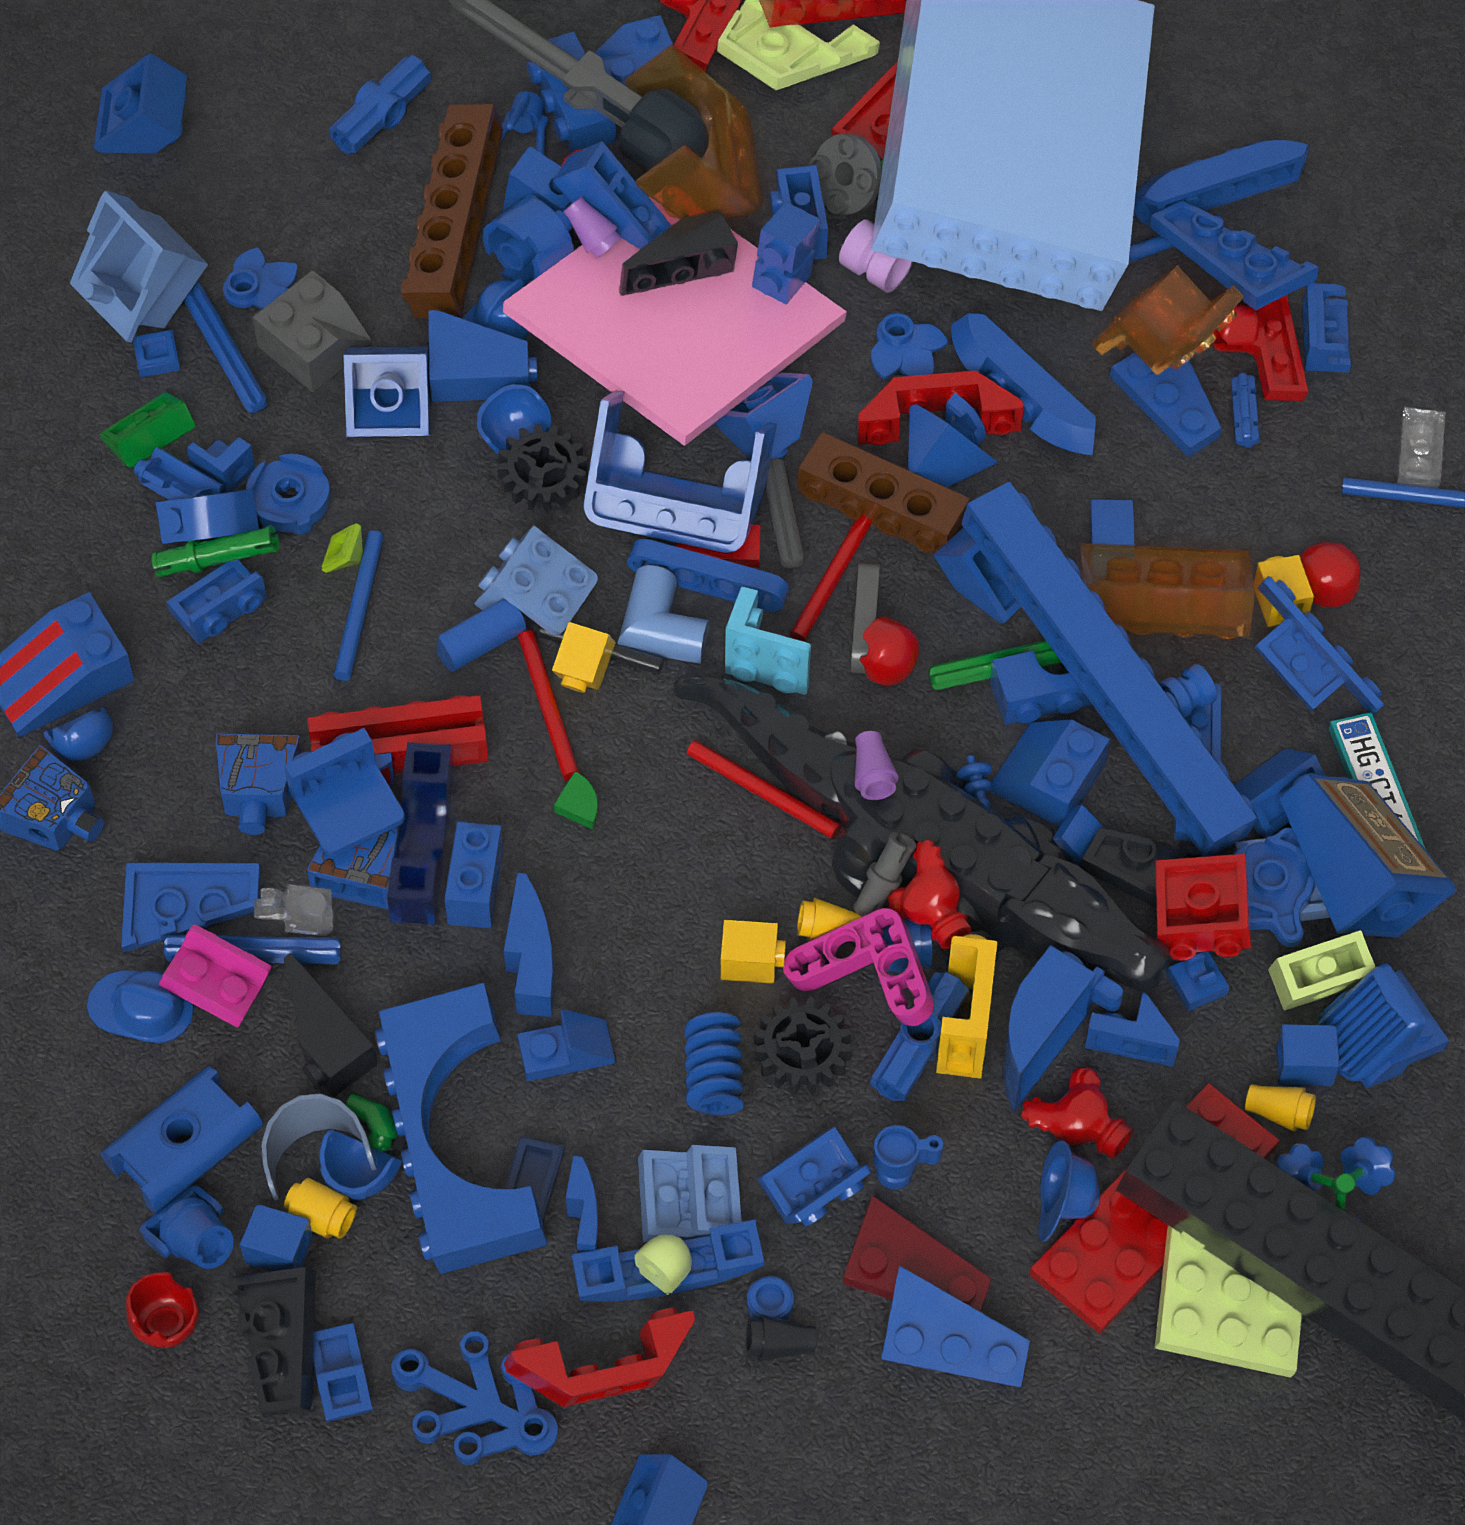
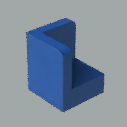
M240 437L230 446L217 440L206 451L193 442L186 448L190 466L223 484L221 490L223 493L232 492L255 469L252 447Z
M1282 1024L1276 1044L1278 1085L1332 1086L1339 1068L1337 1028L1332 1025Z
M257 1205L240 1243L244 1262L269 1271L302 1267L313 1240L310 1221L303 1217Z

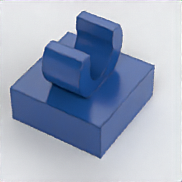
M1209 951L1200 952L1192 959L1184 960L1168 968L1167 976L1187 1011L1228 995L1229 985Z

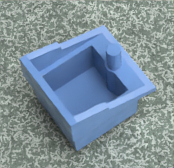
M104 191L87 228L90 235L70 284L126 342L132 343L139 325L165 328L208 266V263L161 216L139 208L129 197Z

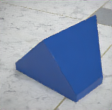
M917 404L910 406L908 471L947 488L998 463L947 422Z

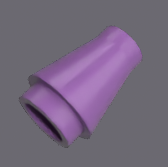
M582 196L563 211L571 222L586 253L591 251L596 258L604 254L621 239L615 231L618 227L588 204Z
M876 731L863 732L855 738V787L861 791L862 797L866 799H884L895 792L899 777L884 747L881 734Z

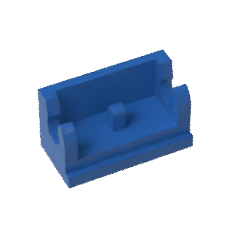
M1315 281L1306 285L1302 301L1305 371L1350 372L1348 301L1339 298H1327L1329 296H1346V287L1338 284H1315Z

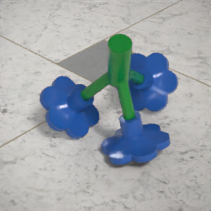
M1366 1136L1359 1138L1354 1146H1348L1341 1152L1340 1159L1345 1169L1343 1174L1337 1178L1323 1175L1321 1171L1324 1164L1323 1156L1320 1152L1310 1150L1306 1144L1302 1143L1294 1144L1289 1154L1281 1155L1276 1163V1167L1313 1191L1319 1190L1322 1185L1331 1187L1333 1193L1336 1194L1335 1205L1345 1211L1346 1194L1352 1191L1354 1187H1359L1367 1195H1374L1381 1190L1382 1186L1390 1185L1396 1178V1171L1391 1165L1394 1159L1392 1150L1386 1145H1377L1372 1138Z

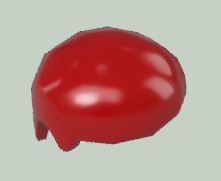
M1319 542L1307 547L1299 555L1314 596L1312 603L1322 607H1339L1353 600L1360 586V564L1355 553L1342 543Z
M887 616L875 619L862 635L869 645L868 654L860 657V662L864 665L866 677L882 687L902 683L912 673L917 663L919 641L915 633L904 624Z
M167 1272L145 1274L130 1287L126 1298L127 1323L132 1333L140 1341L155 1348H170L180 1345L194 1333L199 1319V1309L192 1288H185L179 1285L173 1279L172 1274Z

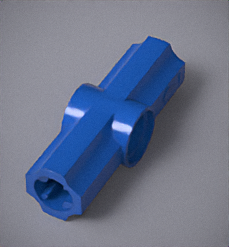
M414 55L410 57L405 56L379 82L369 80L359 89L354 105L329 128L330 138L335 142L339 150L347 155L350 153L356 154L382 128L390 130L398 125L405 114L407 104L431 82V72L425 67L423 61Z
M935 972L928 983L934 1001V1008L930 1017L922 1024L916 1026H907L901 1023L899 1033L871 1077L870 1085L881 1096L893 1102L906 1101L927 1064L938 1054L942 1017L955 1018L969 995V988L959 978L947 972ZM921 1032L930 1038L925 1041H918L910 1035Z

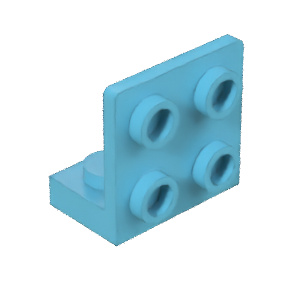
M741 586L726 626L725 673L733 675L736 679L743 682L755 681L773 686L783 693L795 692L806 695L809 688L811 645L803 641L759 630L763 609L757 608L758 591Z

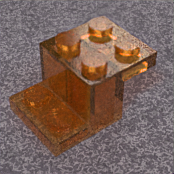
M1177 265L1134 297L1091 344L1101 355L1108 352L1114 346L1122 350L1129 344L1156 375H1159L1170 366L1177 370L1193 356L1192 350L1200 354L1215 341L1217 337L1213 334L1214 330H1222L1237 316L1233 309L1244 296L1232 285L1210 301Z

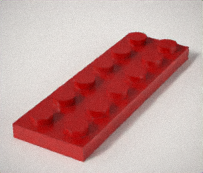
M1209 1083L1186 1106V1108L1264 1159L1278 1146L1280 1140ZM1125 1171L1100 1196L1099 1205L1093 1214L1086 1218H1079L1030 1268L1029 1273L1032 1278L1099 1334L1144 1289L1164 1265L1168 1225L1116 1191Z

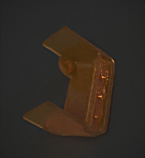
M670 45L625 79V85L641 97L649 91L669 89L694 106L702 116L709 132L708 149L702 159L687 146L683 145L636 180V185L662 205L670 217L678 219L721 210L724 218L745 217L762 207L751 120L744 106L732 94L673 45Z

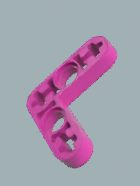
M883 908L809 941L789 952L784 960L783 972L795 988L807 992L874 963L888 1006L901 1023L907 1026L922 1024L933 1012V997L910 932L898 913L892 909ZM888 925L891 926L889 927L890 937L895 943L889 946L882 938V928ZM848 941L856 942L855 950L850 956L843 959L836 958V951L840 945ZM823 954L826 956V958H827L828 961L830 962V963L827 964V965H824L825 960L822 958V955H823ZM899 958H907L909 960L908 967L903 973L896 976L888 974L889 966L892 962ZM809 962V972L802 975L803 965ZM909 988L916 997L913 1008H906L908 1000L902 989Z

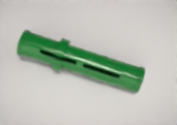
M269 525L265 528L203 542L200 540L187 541L185 546L154 551L152 553L153 569L161 567L160 570L155 572L159 578L190 570L193 573L204 572L208 566L278 552L280 548L278 534L271 536V534L276 532L274 526Z

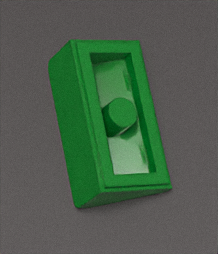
M164 392L108 427L99 435L121 462L127 467L132 468L141 459L145 460L150 457L155 447L158 446L162 449L195 427V423L185 402Z

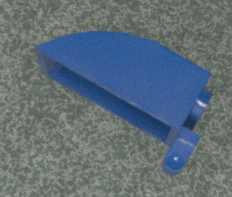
M1051 945L1020 984L1011 1007L1004 1054L1003 1077L1005 1092L1013 1113L1016 1112L1087 1018L1091 1003L1094 1002L1110 1012L1118 1010L1121 1005L1122 987L1104 976L1102 969L1096 967L1094 971H1091L1074 954L1061 952Z

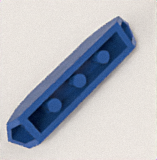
M1289 140L1254 142L1244 145L1245 147L1239 149H1230L1218 156L1205 160H1195L1186 166L1166 170L1148 180L1136 191L1134 214L1141 223L1150 225L1152 214L1181 200L1206 211L1296 182L1303 171L1310 145Z
M968 313L951 324L954 348L964 367L968 371L979 372L1021 399L1024 407L1022 420L1032 424L1030 427L1031 431L1045 441L1062 449L1093 455L1096 416L985 314Z

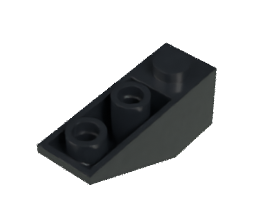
M721 210L683 217L623 262L619 286L620 295L646 292L656 288L683 284L689 281L734 272L738 242Z

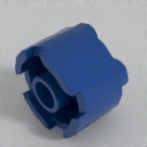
M532 193L519 199L483 228L482 240L488 257L495 253L497 259L505 268L500 274L506 280L511 281L521 278L525 282V286L574 251L569 234L572 224L568 217L560 210L554 212V210Z

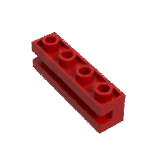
M457 695L448 700L433 702L412 701L406 705L386 708L371 706L362 711L347 713L326 712L316 717L307 718L311 752L332 743L336 737L344 733H354L365 728L372 740L374 755L391 753L394 774L489 762L480 695L472 697Z

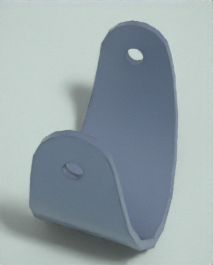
M323 1094L300 1095L281 1105L268 1121L261 1143L265 1175L274 1201L279 1200L276 1184V1166L283 1152L297 1139L313 1131L336 1129L350 1132L362 1140L372 1171L377 1170L374 1153L356 1114L343 1102Z

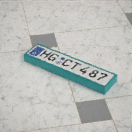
M1372 713L1330 721L1329 732L1347 778L1368 781L1425 848Z

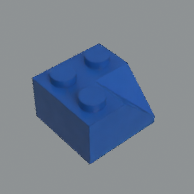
M661 15L623 24L595 52L603 60L605 73L639 96L643 97L649 91L667 88L685 100V71Z

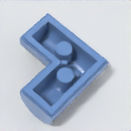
M654 565L641 566L636 571L617 644L658 657L701 664L710 623L706 619L670 613L677 589L675 575L663 567Z

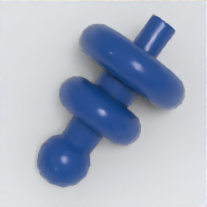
M974 755L966 757L968 765L961 767L956 772V776L960 780L969 782L964 787L966 793L974 796L990 808V802L985 797V793L991 789V782L983 778L991 774L992 767L986 762H976Z

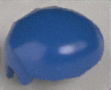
M104 707L100 708L101 712L92 710L61 726L44 731L43 734L57 756L66 761L81 762L97 756L108 745L113 732V721Z

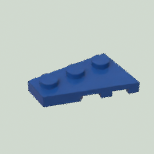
M1174 328L1111 367L1110 378L1187 457L1220 438L1221 426Z
M126 863L121 941L123 952L163 941L168 935L186 934L192 925L205 928L258 912L261 885L260 864Z
M899 1266L881 1359L1021 1388L1030 1340Z

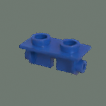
M158 446L155 447L151 459L147 461L141 459L134 468V473L138 475V480L142 485L168 500L219 494L223 487V484Z

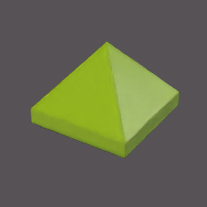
M357 523L352 524L332 535L321 566L322 571L329 573L361 562L363 547L360 525Z

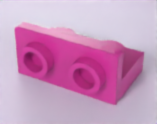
M192 925L180 949L163 974L159 986L239 1028L258 996L271 970V966L253 954L247 953L219 938L214 933L208 932L197 925Z

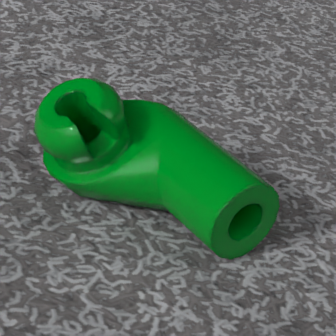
M351 1094L346 1106L356 1114L358 1120L367 1123L371 1134L368 1136L371 1148L379 1151H388L392 1146V1140L396 1139L398 1134L391 1111L386 1106L356 1094Z

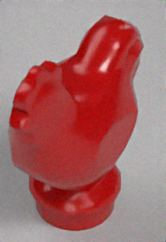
M928 839L924 842H918L916 851L913 853L917 863L916 875L907 887H900L889 894L888 904L889 909L897 912L901 918H908L913 923L919 925H930L932 927V940L938 942L942 949H950L953 936L963 937L969 935L972 928L967 922V916L962 912H957L960 890L957 880L945 867L940 846H935L934 842Z
M1077 1067L1072 1072L1068 1081V1092L1056 1103L1042 1102L1038 1097L1023 1103L1024 1110L1021 1116L1023 1120L1028 1121L1029 1128L1037 1127L1043 1132L1049 1131L1058 1140L1065 1141L1071 1146L1094 1142L1096 1143L1097 1152L1099 1154L1104 1153L1111 1159L1116 1158L1122 1152L1134 1133V1130L1125 1124L1126 1120L1124 1118L1112 1119L1109 1117L1108 1101L1099 1089L1101 1085L1100 1078L1097 1072L1089 1067Z

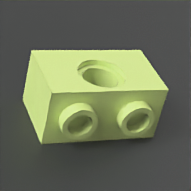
M1360 930L1279 957L1270 966L1268 971L1283 1010L1286 1011L1352 989L1365 975L1375 968V965Z

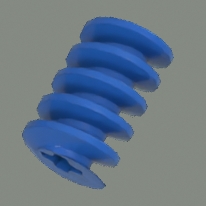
M722 1012L706 1013L691 1019L684 1027L685 1038L687 1039L685 1042V1054L688 1056L685 1059V1070L688 1072L686 1075V1087L688 1088L686 1103L691 1109L699 1113L723 1116L738 1113L743 1109V1100L736 1097L743 1092V1084L737 1080L742 1076V1067L736 1064L742 1059V1051L736 1047L741 1043V1034L735 1031V1029L741 1027V1021L736 1016Z

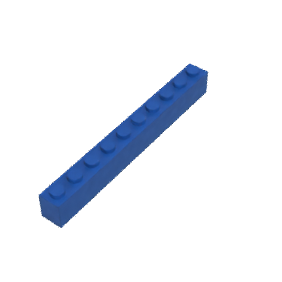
M1009 481L967 503L962 526L1203 857L1214 856L1235 844V842L1247 837L1257 819L1251 801L1244 794H1239L1229 780L1226 767L1221 761L1214 760L1208 752L1198 729L1193 725L1189 726L1179 712V706L1173 695L1167 691L1164 692L1154 678L1153 669L1148 661L1144 658H1139L1131 647L1125 630L1119 624L1115 625L1108 616L1101 597L1095 591L1089 590L1081 579L1076 563L1064 556L1057 546L1053 532L1046 525L1042 526L1033 514L1028 498L1023 493H1018Z

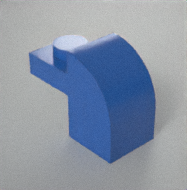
M253 489L156 502L162 544L229 536L259 529Z

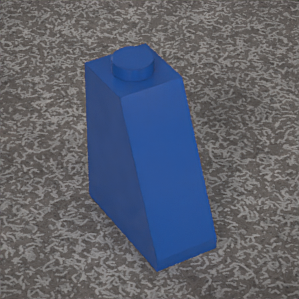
M437 310L429 311V380L432 402L487 400L493 393L504 386L515 384L530 387V382H538L537 357L529 358L528 341Z

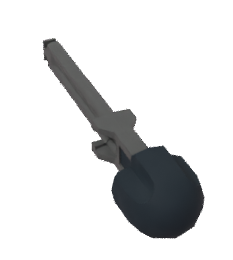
M449 0L455 10L562 81L564 86L570 88L563 95L564 102L575 109H595L620 126L622 129L619 145L622 154L646 171L662 177L684 176L699 166L708 149V129L702 116L694 106L669 89L649 91L641 97L605 73L602 58L591 50L578 61L488 0Z

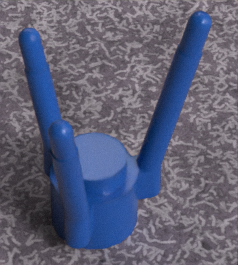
M528 91L519 92L515 96L512 107L506 113L502 123L503 134L501 142L508 130L514 129L520 133H529L531 130L536 129V150L545 156V129L549 119L542 115L544 102L541 97Z

